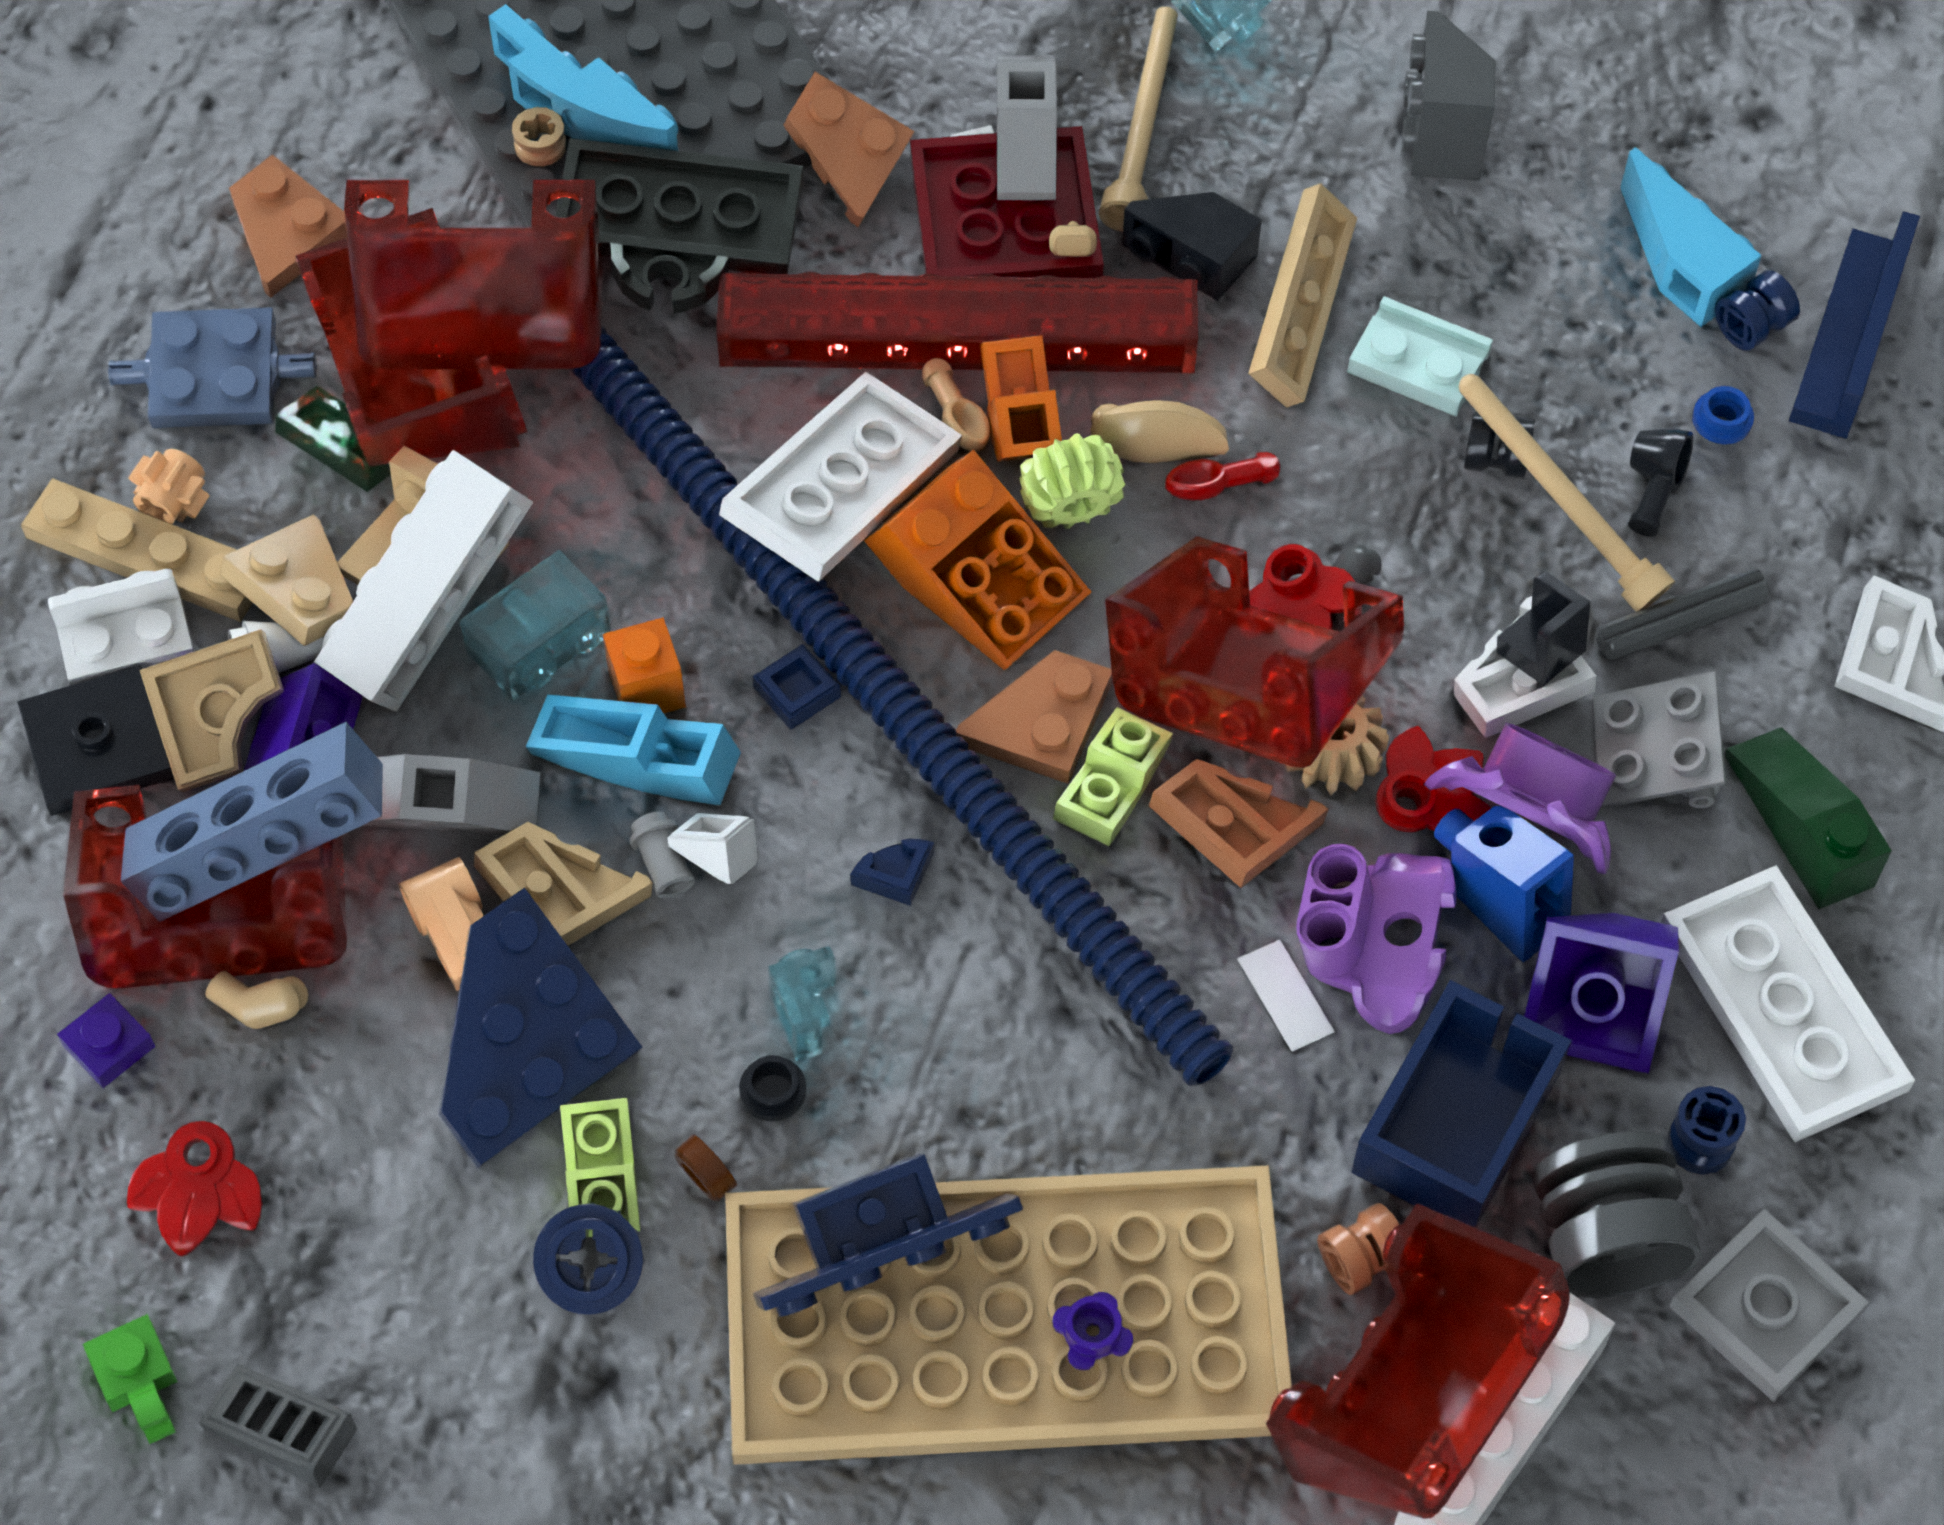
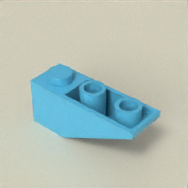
M1636 147L1629 151L1620 189L1658 289L1696 324L1702 327L1715 318V306L1719 300L1734 290L1745 291L1747 282L1755 278L1762 255L1754 249L1746 237L1736 234L1715 216L1704 201L1694 198L1673 180L1662 165L1651 161Z

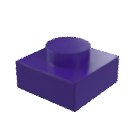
M108 993L57 1034L62 1046L102 1088H105L156 1047L151 1035L111 993Z

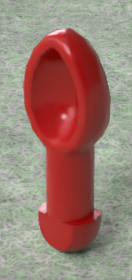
M1260 452L1255 454V458L1221 464L1209 459L1187 461L1168 473L1165 478V489L1171 495L1180 499L1194 501L1212 499L1222 493L1225 488L1262 481L1263 484L1273 482L1279 477L1281 470L1280 460L1270 452Z

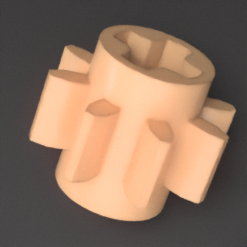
M167 449L163 454L155 451L151 458L143 455L128 477L130 481L138 485L133 492L135 495L133 502L136 508L141 513L173 524L175 520L183 523L187 516L195 519L210 497L206 491L201 489L206 482L203 479L205 476L203 467L190 455L177 449Z

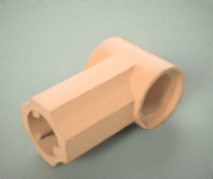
M456 857L398 884L404 902L418 931L422 936H429L448 977L451 979L456 991H459L468 929L470 925L483 917L481 912L483 906L465 864L460 857Z

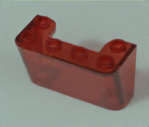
M346 180L344 212L356 338L359 356L366 364L385 370L573 369L585 366L598 355L601 346L603 270L595 180H533L531 228H407L410 193L409 180ZM563 197L572 198L581 205V209L577 214L567 218L555 217L549 214L546 208L551 201ZM372 198H384L391 201L394 207L384 217L369 218L364 215L363 203Z
M433 208L295 256L310 301L326 335L345 391L342 395L357 440L369 466L389 464V461L403 446L428 459L448 457L452 450L464 455L521 447L517 436L528 432L499 352L488 356L486 354L484 344L493 342L494 338L483 308L480 307L471 311L467 300L478 297L466 263L454 266L464 262L465 259L453 227L441 231Z
M1196 536L1105 599L1112 681L1116 697L1124 708L1140 717L1297 768H1305L1312 765L1403 640V596L1348 581L1342 586L1345 628L1340 632L1251 606L1247 551ZM1210 559L1217 560L1226 567L1231 578L1230 587H1223L1213 579L1209 570ZM1363 604L1373 606L1362 615Z
M140 785L74 792L63 897L82 968L86 976L97 985L123 989L213 979L222 971H227L235 977L318 968L334 963L346 951L347 927L342 835L159 922L120 882L125 830L147 818ZM104 807H118L129 813L131 819L123 826L107 827L100 824L95 819L94 814Z
M1416 1204L1404 1223L1396 1226L1390 1232L1383 1248V1260L1387 1264L1388 1278L1395 1293L1393 1300L1382 1316L1375 1317L1369 1323L1362 1338V1345L1345 1370H1341L1333 1376L1326 1392L1319 1385L1310 1381H1300L1291 1388L1284 1389L1275 1399L1266 1425L1291 1478L1296 1483L1422 1519H1431L1448 1502L1558 1334L1568 1311L1570 1293L1560 1263L1425 1206Z

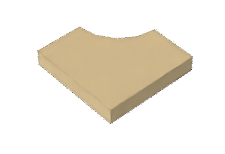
M261 629L139 670L177 789L181 792H186L243 772L240 747L248 722L262 704L284 692L266 634Z

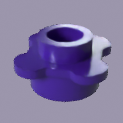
M1097 1292L1092 1296L1083 1297L1073 1303L1071 1307L1062 1306L1054 1313L1053 1328L1057 1333L1064 1336L1070 1349L1068 1361L1078 1370H1089L1093 1368L1096 1360L1111 1354L1124 1356L1132 1348L1133 1334L1129 1329L1122 1327L1121 1315L1117 1309L1118 1302L1109 1293ZM1089 1326H1096L1100 1332L1097 1336H1090L1087 1334L1086 1329Z

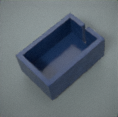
M1450 980L1360 1137L1351 1173L1473 1236L1559 1078L1572 1040L1517 1013L1510 1025L1504 1048L1501 1052L1491 1046L1494 1043L1505 1007Z

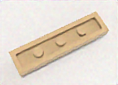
M1321 183L1304 189L1248 373L1286 408L1305 401L1357 221V217Z
M53 478L50 480L21 524L27 539L126 578L141 571L171 569L183 600L241 622L253 604L252 601L220 575L223 556L237 549Z

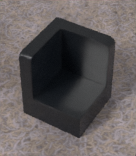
M1542 571L1533 580L1531 609L1497 636L1496 653L1544 686L1586 651L1590 601L1547 571Z

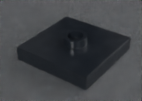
M141 664L17 701L44 800L51 816L174 779L139 671L142 669Z

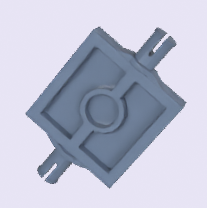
M272 307L152 312L151 345L145 359L109 360L108 376L111 386L122 384L147 385L149 390L148 419L152 428L273 424L274 396L280 385L281 378H316L317 361L315 352L308 354H279L275 343L276 318Z

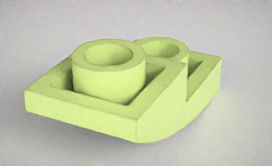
M1116 707L1090 743L1085 764L1056 802L1053 820L1110 846L1152 779L1171 743L1173 733Z
M628 1098L560 1105L569 1207L593 1202L597 1205L620 1211L632 1227L641 1232ZM589 1229V1237L587 1238L592 1237L593 1230Z

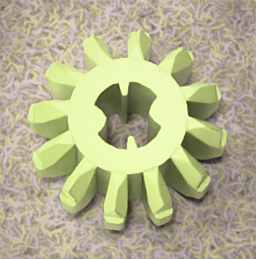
M1074 434L1068 440L1059 441L1054 439V443L1047 448H1036L1033 451V458L1025 460L1020 465L1022 474L1019 478L1022 487L1020 493L1026 509L1030 510L1033 520L1041 521L1045 528H1053L1062 524L1065 529H1070L1075 523L1086 522L1089 524L1091 518L1097 515H1107L1110 512V506L1117 504L1124 498L1122 490L1125 486L1122 476L1124 470L1119 456L1114 454L1110 443L1103 442L1100 435H1090L1082 438L1080 434Z

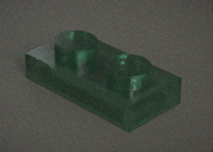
M315 386L276 414L275 432L366 492L391 475L389 461L403 446L409 448V444L319 386Z

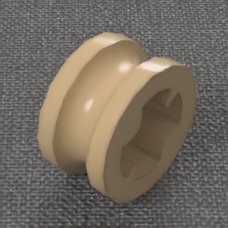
M545 107L526 109L517 115L512 124L514 149L517 157L531 166H547L561 159L566 151L567 144L561 116ZM540 133H548V134H543V135L539 138V141H532V140H530V139H536V138L539 136Z

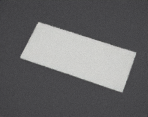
M1280 939L1237 958L1291 1052L1335 1032Z

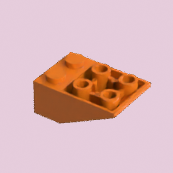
M974 449L948 466L863 540L906 591L1003 670L1011 666L1091 593V590Z

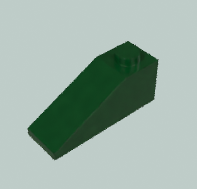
M1782 727L1726 748L1724 754L1818 910L1875 887L1892 850L1860 799Z

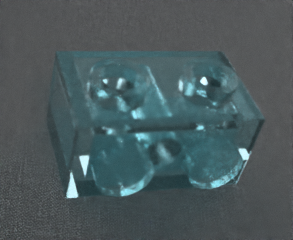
M557 550L460 619L467 654L512 701L529 689L536 690L547 684L558 668L579 653L586 654L594 650L603 641V634L611 631L606 596L560 550Z

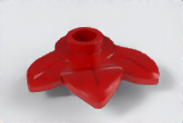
M1288 544L1279 547L1271 553L1266 561L1263 582L1251 589L1243 597L1238 620L1240 633L1245 642H1252L1278 632L1282 642L1293 652L1304 656L1314 655L1323 648L1330 638L1333 627L1332 613L1350 611L1359 606V592L1356 582L1343 568L1323 565L1320 557L1314 551L1304 546ZM1302 574L1297 579L1288 581L1292 576Z
M1414 726L1404 731L1392 741L1385 755L1388 776L1381 782L1375 798L1379 816L1387 825L1402 832H1417L1425 828L1435 831L1440 820L1448 812L1457 808L1465 812L1474 821L1490 810L1491 807L1481 799L1473 796L1474 792L1464 787L1451 791L1445 787L1429 790L1424 786V783L1443 766L1471 756L1483 768V753L1479 750L1460 748L1434 751L1429 738L1419 726ZM1408 797L1416 803L1417 809L1407 810L1398 805L1396 799Z
M194 1121L183 1125L172 1135L167 1144L166 1151L143 1160L136 1168L128 1186L127 1207L130 1210L139 1212L157 1210V1222L162 1237L177 1255L184 1257L195 1250L216 1226L218 1219L239 1229L256 1230L262 1212L261 1186L257 1175L247 1166L235 1160L233 1141L224 1129L208 1121ZM196 1143H207L210 1148L209 1159L203 1165L192 1166L188 1161L190 1148Z

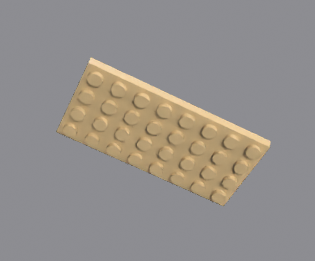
M1269 1165L935 1182L947 1217L1004 1194L1019 1196L1023 1210L1007 1216L1010 1227L1004 1231L975 1241L971 1240L969 1232L945 1240L943 1242L947 1252L936 1258L908 1266L905 1257L879 1266L883 1277L877 1281L850 1291H843L841 1283H836L815 1292L818 1303L783 1317L778 1316L776 1308L764 1311L757 1307L753 1293L816 1268L793 1203L830 1188L725 1193L731 1432L734 1465L1294 1435L1296 1421ZM1097 1292L1109 1293L1118 1302L1117 1309L1121 1315L1122 1327L1129 1329L1133 1334L1132 1348L1124 1356L1111 1354L1096 1360L1093 1368L1089 1370H1078L1068 1361L1070 1349L1064 1336L1057 1333L1053 1328L1054 1313L1062 1306L1071 1307L1073 1303L1083 1297L1092 1296ZM1089 1326L1086 1329L1087 1334L1090 1336H1097L1100 1332L1096 1326Z

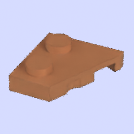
M817 72L813 73L783 125L797 146L808 153L812 161V167L824 185L830 182L848 208L845 215L857 227L860 226L915 132Z
M273 154L229 187L231 198L260 275L264 292L270 298L354 232L352 219L347 213Z
M1054 650L961 722L956 729V736H961L968 743V750H973L985 756L1069 784L1112 685L1113 669Z
M1199 759L1194 760L1155 789L1149 803V807L1240 888L1323 825L1329 810L1322 803L1310 799L1308 807L1305 808L1271 796L1272 785L1250 777H1235L1226 769Z

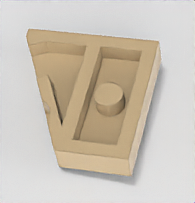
M314 514L223 556L220 575L304 646L324 637L331 625L342 619L353 603L320 519Z
M530 822L524 823L474 852V867L502 901H506L525 887L567 946L650 898L652 894L653 882L648 876L636 871L633 877L630 878L600 864V854L578 844H566L560 841L554 833Z

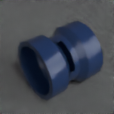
M1765 270L1747 282L1745 291L1734 290L1719 300L1715 306L1716 321L1726 339L1735 347L1746 351L1765 341L1770 330H1782L1797 320L1800 314L1799 300L1790 283L1782 275L1769 270Z
M1713 1086L1699 1087L1686 1094L1678 1107L1676 1118L1670 1126L1667 1137L1673 1148L1678 1166L1688 1172L1700 1175L1716 1173L1726 1167L1733 1156L1736 1144L1745 1130L1746 1123L1743 1106L1733 1094L1723 1088ZM1703 1119L1710 1120V1121L1713 1122L1715 1125H1713V1124L1710 1123V1122L1704 1121Z

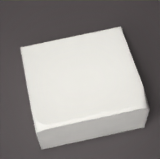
M696 813L667 837L668 847L727 884H734L757 863L754 819H749V817Z

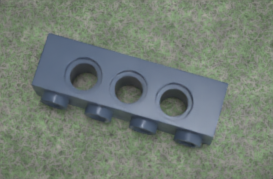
M344 722L126 828L120 882L161 922L381 817L383 763L349 724Z

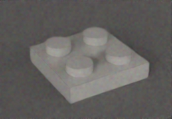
M1763 1209L1673 1296L1669 1307L1774 1402L1865 1311L1869 1301L1766 1209Z

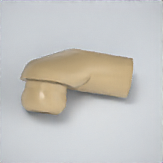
M227 971L218 973L208 984L205 993L207 999L252 1029L268 1027L296 1016L298 1011L305 1007L309 996L305 984L294 976L273 979L248 987Z

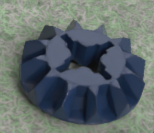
M593 1202L565 1208L553 1216L539 1233L533 1252V1266L536 1279L546 1296L556 1305L567 1311L585 1315L609 1311L625 1301L637 1287L645 1261L639 1232L632 1227L620 1211L597 1205ZM590 1229L593 1230L592 1240H596V1250L600 1253H607L608 1257H617V1261H610L608 1264L598 1266L594 1272V1277L590 1279V1287H586L587 1276H583L584 1269L582 1264L572 1263L571 1259H561V1255H569L571 1252L581 1250L585 1244V1239L589 1237Z

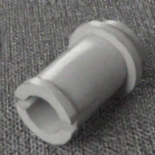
M662 811L651 812L635 820L631 825L633 834L630 836L629 843L633 850L640 851L654 883L655 893L658 898L664 899L686 892L695 884L693 874L689 871L684 857L668 847L667 837L678 829L679 826L675 820L668 819L667 814Z

